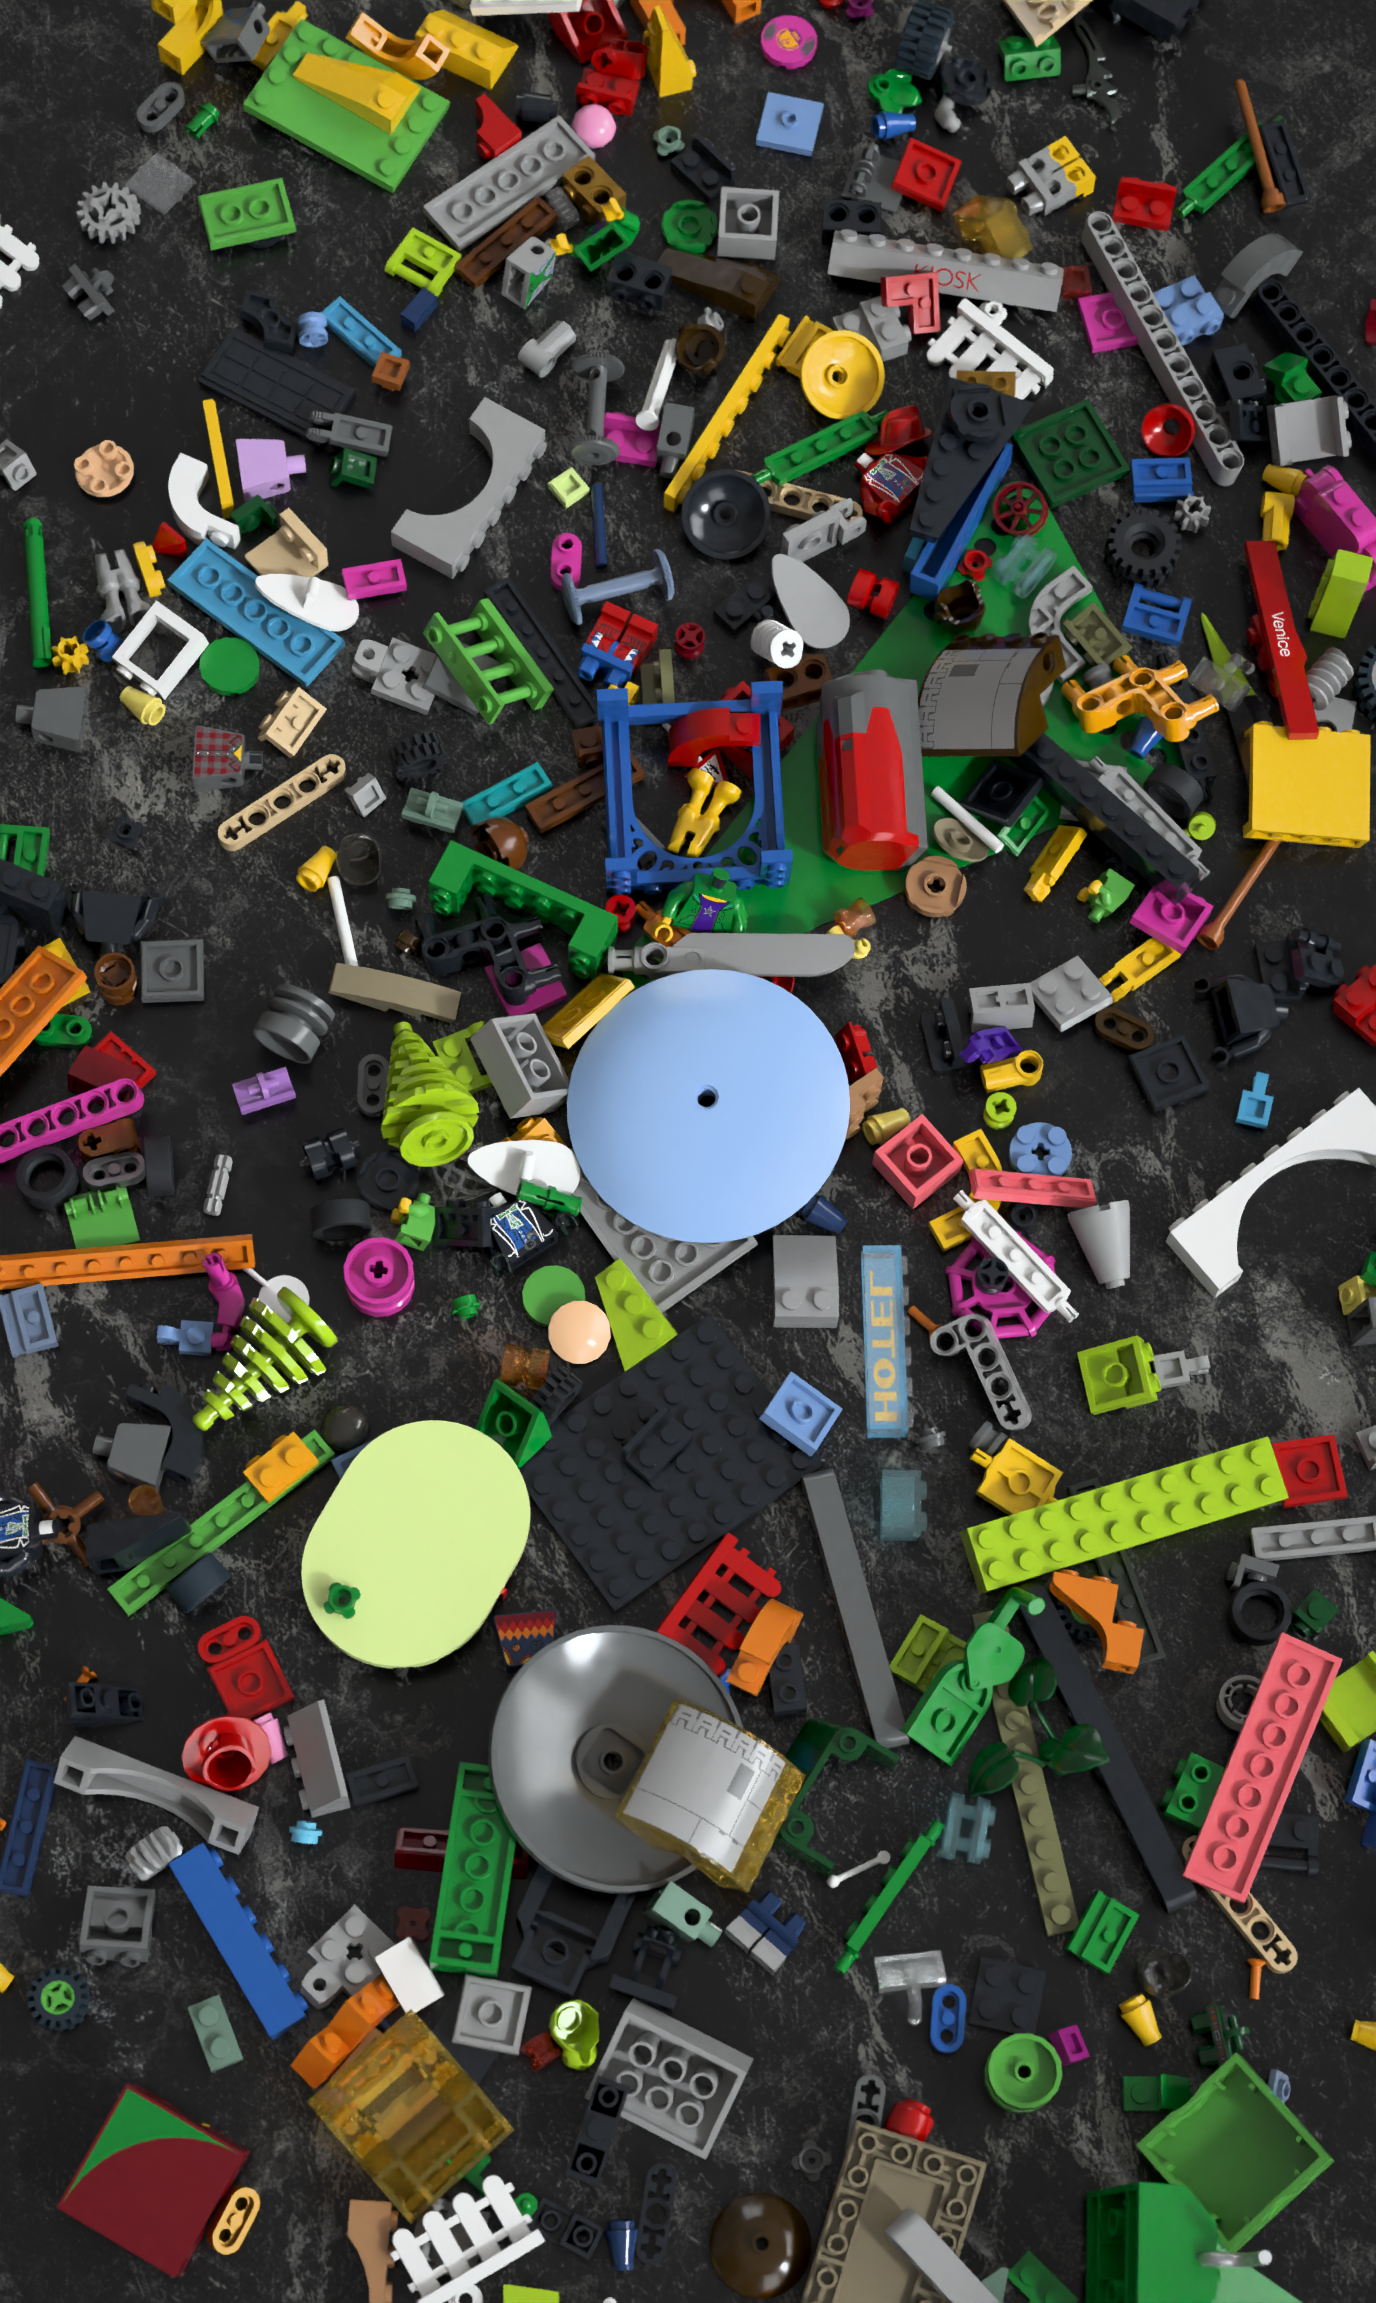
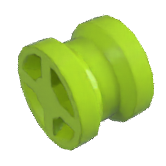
M1004 1092L992 1094L987 1099L983 1111V1118L986 1124L996 1130L1009 1127L1017 1109L1015 1100Z

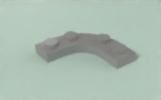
M1075 566L1062 573L1041 590L1033 603L1029 618V636L1039 632H1046L1048 636L1059 635L1060 644L1067 667L1057 678L1061 684L1083 669L1086 663L1066 641L1060 628L1061 616L1071 606L1090 594L1093 588Z

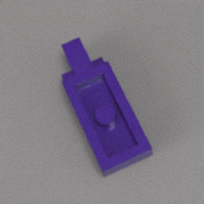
M1003 1026L975 1032L966 1040L968 1046L963 1051H960L959 1054L966 1063H972L979 1058L983 1064L1016 1057L1023 1049L1006 1027Z

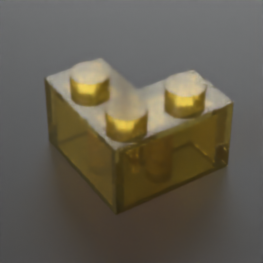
M976 195L952 214L964 239L980 241L986 253H994L1001 258L1013 260L1014 258H1022L1033 249L1029 240V233L1021 224L1017 215L1018 210L1010 199Z

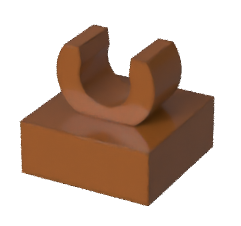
M381 352L371 376L372 382L380 384L382 388L394 391V389L400 391L410 367L409 360Z

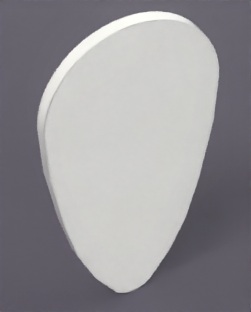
M267 574L258 576L254 583L256 589L274 605L307 623L325 630H346L355 624L359 615V606L356 599L348 601L345 588L320 580L317 577Z
M541 1140L499 1142L481 1147L472 1152L468 1157V1165L478 1176L489 1184L513 1195H516L521 1180L546 1188L549 1185L554 1186L557 1189L556 1191L572 1195L576 1190L580 1180V1166L576 1156L569 1148L557 1142Z

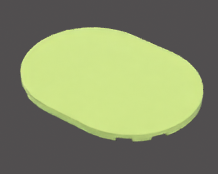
M438 1420L418 1421L396 1427L380 1435L362 1449L346 1470L314 1524L306 1542L302 1558V1586L308 1609L321 1632L332 1644L350 1657L363 1663L393 1669V1667H420L434 1663L456 1649H460L475 1635L486 1620L518 1564L525 1549L530 1529V1503L527 1487L510 1455L493 1439L476 1429L455 1422ZM338 1582L341 1585L359 1589L361 1597L355 1603V1615L352 1618L345 1619L341 1614H328L325 1612L324 1603L328 1601L331 1584ZM340 1598L339 1602L344 1603L345 1599Z

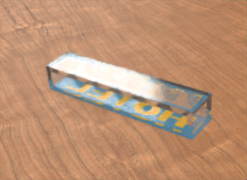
M901 1245L863 1246L861 1252L867 1438L906 1437L908 1427H913L914 1422L913 1408H907V1396H912V1378L906 1377V1366H911V1348L905 1347V1335L910 1334L909 1316H904L903 1305H908L909 1290L908 1286H903L902 1275H907V1256H901Z

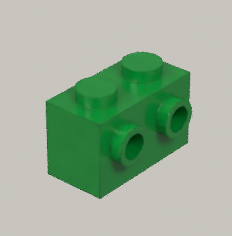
M1192 1752L1186 1760L1180 1758L1173 1773V1777L1178 1778L1173 1790L1167 1788L1160 1803V1806L1165 1808L1161 1817L1198 1834L1225 1768Z

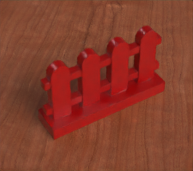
M729 1532L720 1539L654 1631L677 1641L691 1650L717 1676L721 1675L725 1670V1662L718 1656L723 1647L732 1651L739 1649L744 1641V1637L736 1628L742 1620L752 1625L762 1610L755 1603L758 1597L763 1595L771 1599L779 1595L781 1591L780 1582L773 1577L776 1571L771 1567L765 1571L747 1558L750 1551L743 1547L740 1552L735 1549L734 1546L738 1539ZM721 1565L727 1568L722 1577L715 1573ZM734 1574L753 1588L748 1597L728 1583ZM702 1591L708 1594L703 1603L697 1600ZM715 1600L735 1614L730 1623L710 1610ZM683 1617H686L690 1621L683 1630L678 1624ZM697 1626L716 1640L711 1650L691 1636Z

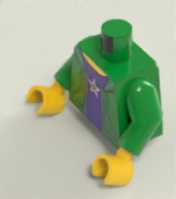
M610 198L609 205L600 206L605 218L593 225L578 243H568L565 234H559L556 236L557 239H551L549 242L556 251V256L567 253L568 256L581 259L588 269L593 271L632 244L640 230V221L634 213L627 211L622 206L620 207L616 198Z
M717 867L713 869L711 876L696 873L690 881H685L672 889L661 912V916H663L662 921L656 922L652 927V933L655 938L661 928H667L664 941L668 942L673 936V930L669 926L671 920L672 926L698 933H746L748 913L743 898L736 894L737 885L734 882L728 881L730 878L729 872Z

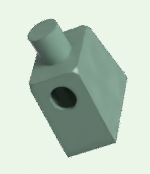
M668 1881L666 1885L657 1888L642 1911V1914L657 1924L673 1929L674 1934L680 1936L686 1942L699 1938L712 1947L722 1933L719 1927L708 1921L712 1911L672 1881ZM685 1913L691 1916L692 1921L690 1925L685 1922Z

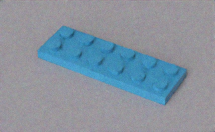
M206 538L167 580L168 585L241 640L248 642L257 652L307 688L345 646V640L333 631L307 623L274 605L256 589L254 583L258 577Z

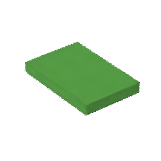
M282 178L197 196L211 250L296 232Z

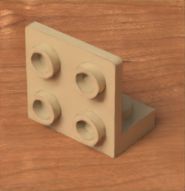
M287 508L280 514V530L245 555L246 561L260 576L267 574H289L311 578L328 566L326 547L290 508Z

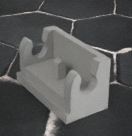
M1030 983L969 988L968 1013H971V1033L1003 1026L1007 1030L1032 1027L1035 1006Z

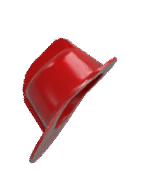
M909 405L890 411L884 417L880 436L869 442L864 450L870 455L890 453L912 442L931 436L932 431L924 428L916 406Z

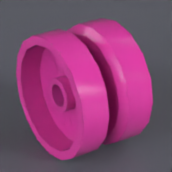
M385 1237L369 1238L358 1243L348 1253L344 1264L346 1293L351 1303L362 1313L381 1317L390 1316L401 1311L407 1305L415 1289L413 1261L408 1251L402 1245Z

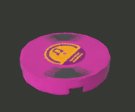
M788 15L777 17L767 23L762 31L761 50L763 55L771 64L777 67L779 65L786 66V69L802 67L811 61L815 54L817 35L814 28L802 18Z

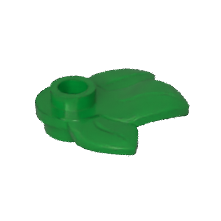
M896 68L888 70L885 75H873L867 83L869 97L879 103L880 109L883 112L902 114V107L916 106L922 101L918 90L912 84H909L912 74Z

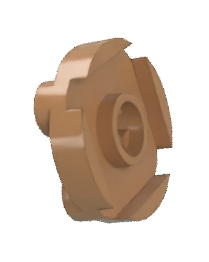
M929 856L916 865L914 864L907 874L904 885L908 905L920 914L928 917L952 915L961 905L967 888L964 874L962 876L961 871L957 868L958 865L942 856ZM934 880L939 881V886L943 887L944 890L933 893L927 887V884H932Z

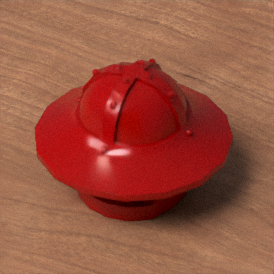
M224 1715L210 1718L195 1727L185 1740L182 1760L185 1772L193 1782L219 1792H230L243 1789L258 1780L269 1765L272 1751L269 1737L258 1723L243 1716Z

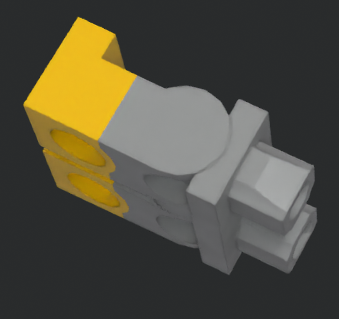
M1066 136L1035 153L1028 159L1018 162L1017 171L1007 178L1006 185L1012 194L1015 195L1023 190H1026L1028 193L1021 200L1022 208L1028 216L1039 211L1046 216L1053 209L1063 206L1067 201L1079 195L1085 197L1093 193L1096 177L1082 158L1079 159V153Z

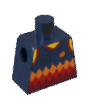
M556 1610L493 1616L494 1629L507 1673L517 1672L533 1655L555 1639Z

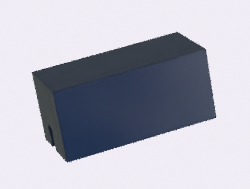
M422 288L400 314L401 324L416 332L438 306L437 296Z

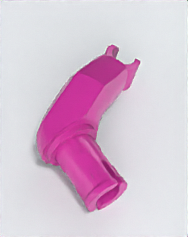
M211 1253L205 1257L206 1260H203L202 1264L209 1275L208 1288L219 1304L217 1325L222 1328V1332L212 1333L210 1343L213 1348H216V1351H225L233 1347L230 1344L233 1339L231 1330L238 1331L245 1308V1300L236 1275L227 1271L223 1258L219 1253Z

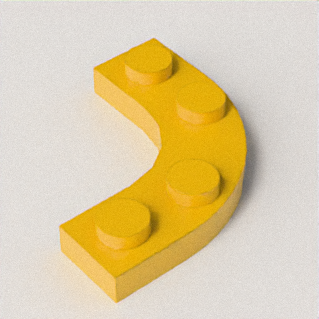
M982 1129L953 1142L954 1150L964 1160L963 1165L968 1175H970L971 1169L1002 1171L999 1159ZM971 1188V1193H970V1195H969L968 1197H969L974 1203H976V1202H978V1201H981V1200H984V1199H975V1198L973 1197L972 1188ZM985 1199L997 1212L1001 1201ZM960 1206L930 1221L928 1224L943 1252L973 1237L961 1224L965 1211Z

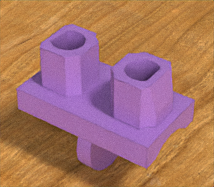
M286 1067L265 1074L260 1072L255 1077L232 1084L242 1115L296 1098Z

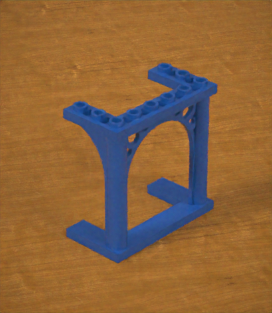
M782 681L751 682L750 699L643 705H628V688L597 689L598 727L602 729L608 858H605L607 892H613V895H630L631 891H643L644 894L648 895L660 894L664 889H674L683 882L690 881L696 873L711 876L713 869L717 867L729 872L730 878L728 881L734 882L737 885V890H750L754 888V885H766V888L777 889L784 887V884L790 883L793 855L792 849L785 850L778 718L781 715L783 697ZM730 707V713H760V746H752L755 806L752 819L743 835L726 850L703 858L676 856L656 846L644 834L634 813L629 725L674 723L687 714L711 708ZM758 833L757 842H761V847L749 841V837ZM633 840L642 841L643 846L632 854L631 848H636ZM740 848L750 849L757 857L756 863L754 865L742 863L738 859L737 851ZM648 852L654 853L657 856L655 865L649 870H640L637 865L640 857ZM723 859H731L736 867L729 864L722 867L721 861ZM663 862H671L674 865L672 870H669V867L660 870ZM695 863H700L702 865V868L694 869L693 865Z

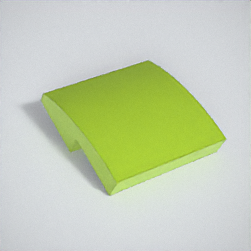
M920 1614L889 1665L891 1673L924 1694L937 1672L944 1665L954 1660L964 1659V1648L967 1642L950 1634L949 1629Z

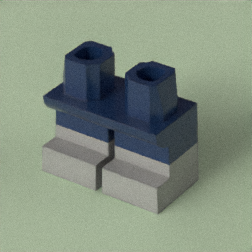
M768 1891L757 1902L753 1899L746 1909L726 1928L725 1934L748 1953L763 1934L768 1931L764 1938L753 1948L750 1956L773 1976L798 1944V1937L806 1922L799 1915L792 1912L781 1924L772 1915L783 1902L771 1891Z

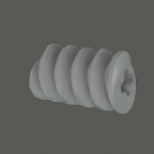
M1335 647L1325 650L1324 654L1318 658V661L1306 672L1313 707L1317 711L1327 708L1328 703L1334 699V696L1340 692L1341 688L1347 684V681L1354 674L1346 655Z

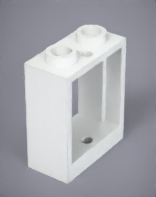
M156 601L112 658L118 665L116 670L129 681L134 677L141 682L139 687L145 693L153 696L157 694L165 700L205 650L209 642L201 632ZM160 622L185 640L187 644L157 681L130 662L129 659L157 623Z

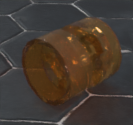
M506 1343L500 1381L514 1387L524 1383L526 1388L538 1390L547 1379L550 1350L533 1347L530 1351H526L524 1346Z

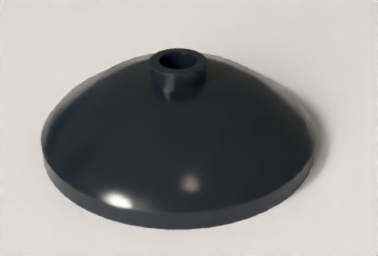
M720 469L703 475L692 484L685 495L681 516L684 531L690 542L698 550L713 558L734 559L750 553L762 542L770 525L771 510L765 491L754 478L737 470ZM728 508L731 515L728 519L720 517L721 509Z

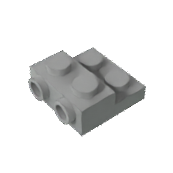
M881 296L860 302V307L857 310L832 317V326L835 331H852L864 336L875 346L882 362L907 354L908 344L911 341L909 327L906 324L901 325L898 319L900 317L899 306L882 307Z

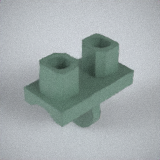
M411 788L401 816L411 822L454 833L463 809V803L439 796V793L435 791L428 793Z

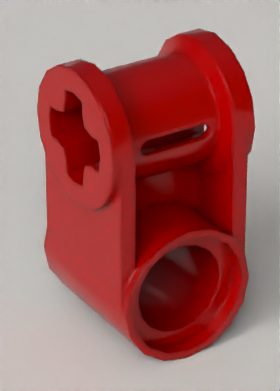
M606 36L598 42L591 61L594 68L600 72L638 80L645 77L649 48L641 42Z

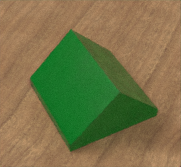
M499 1379L494 1380L475 1429L498 1443L510 1455L517 1467L521 1468L553 1436L544 1413Z

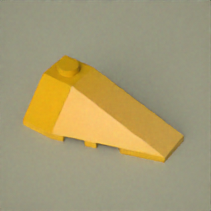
M660 5L655 6L650 16L651 23H647L646 26L648 31L643 33V43L649 48L647 65L660 98L692 90L693 77H696V69L693 60H688L683 46Z
M308 52L292 75L294 79L390 135L421 90L420 86L398 73Z

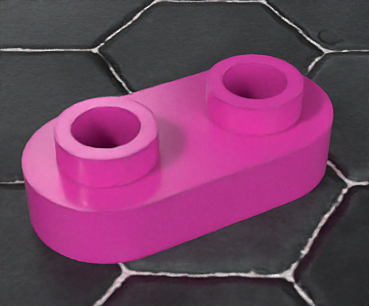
M571 533L558 535L552 543L551 583L559 591H562L561 578L563 575L561 572L564 570L570 572L575 588L580 583L582 544L580 539ZM564 544H570L572 547L569 549H565L562 546Z

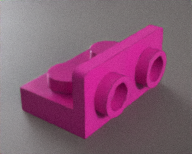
M606 412L603 436L615 441L619 446V456L615 460L656 468L657 444L662 422H659L655 430L647 431L637 425L636 417H630L621 412Z

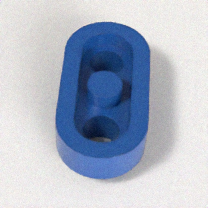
M953 1984L939 1987L933 1994L931 2001L930 2043L936 2051L943 2054L955 2052L964 2040L966 1997L964 1992ZM943 1998H952L954 2007L951 2009L945 2008L942 2004ZM942 2031L950 2032L952 2041L949 2043L943 2042L940 2038V2033Z

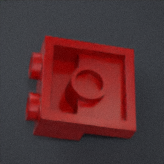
M1375 964L1371 968L1368 965L1362 967L1356 974V981L1350 986L1343 984L1336 990L1333 996V1013L1376 1048Z

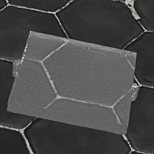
M156 153L144 166L138 167L139 171L125 185L130 191L165 215L177 202L183 200V196L195 184V180Z

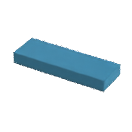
M340 296L321 312L326 316V326L372 367L375 368L381 352L397 357L402 356L401 350Z

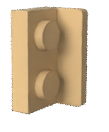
M300 687L290 692L285 690L275 702L278 708L274 714L271 715L269 713L258 727L262 731L257 736V739L261 742L267 739L289 758L297 753L327 710Z

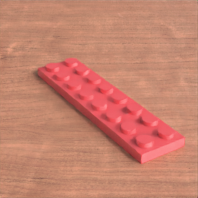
M1283 1632L1280 1633L1185 1865L1183 1877L1241 1904L1245 1903L1343 1659Z

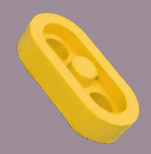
M144 541L132 544L149 598L160 596V589L165 588V583L161 571H155L152 563L157 561L152 545L146 546Z

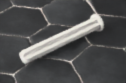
M675 338L664 342L642 410L636 416L637 425L647 431L655 430L659 425L658 416L677 361L675 354L677 339Z

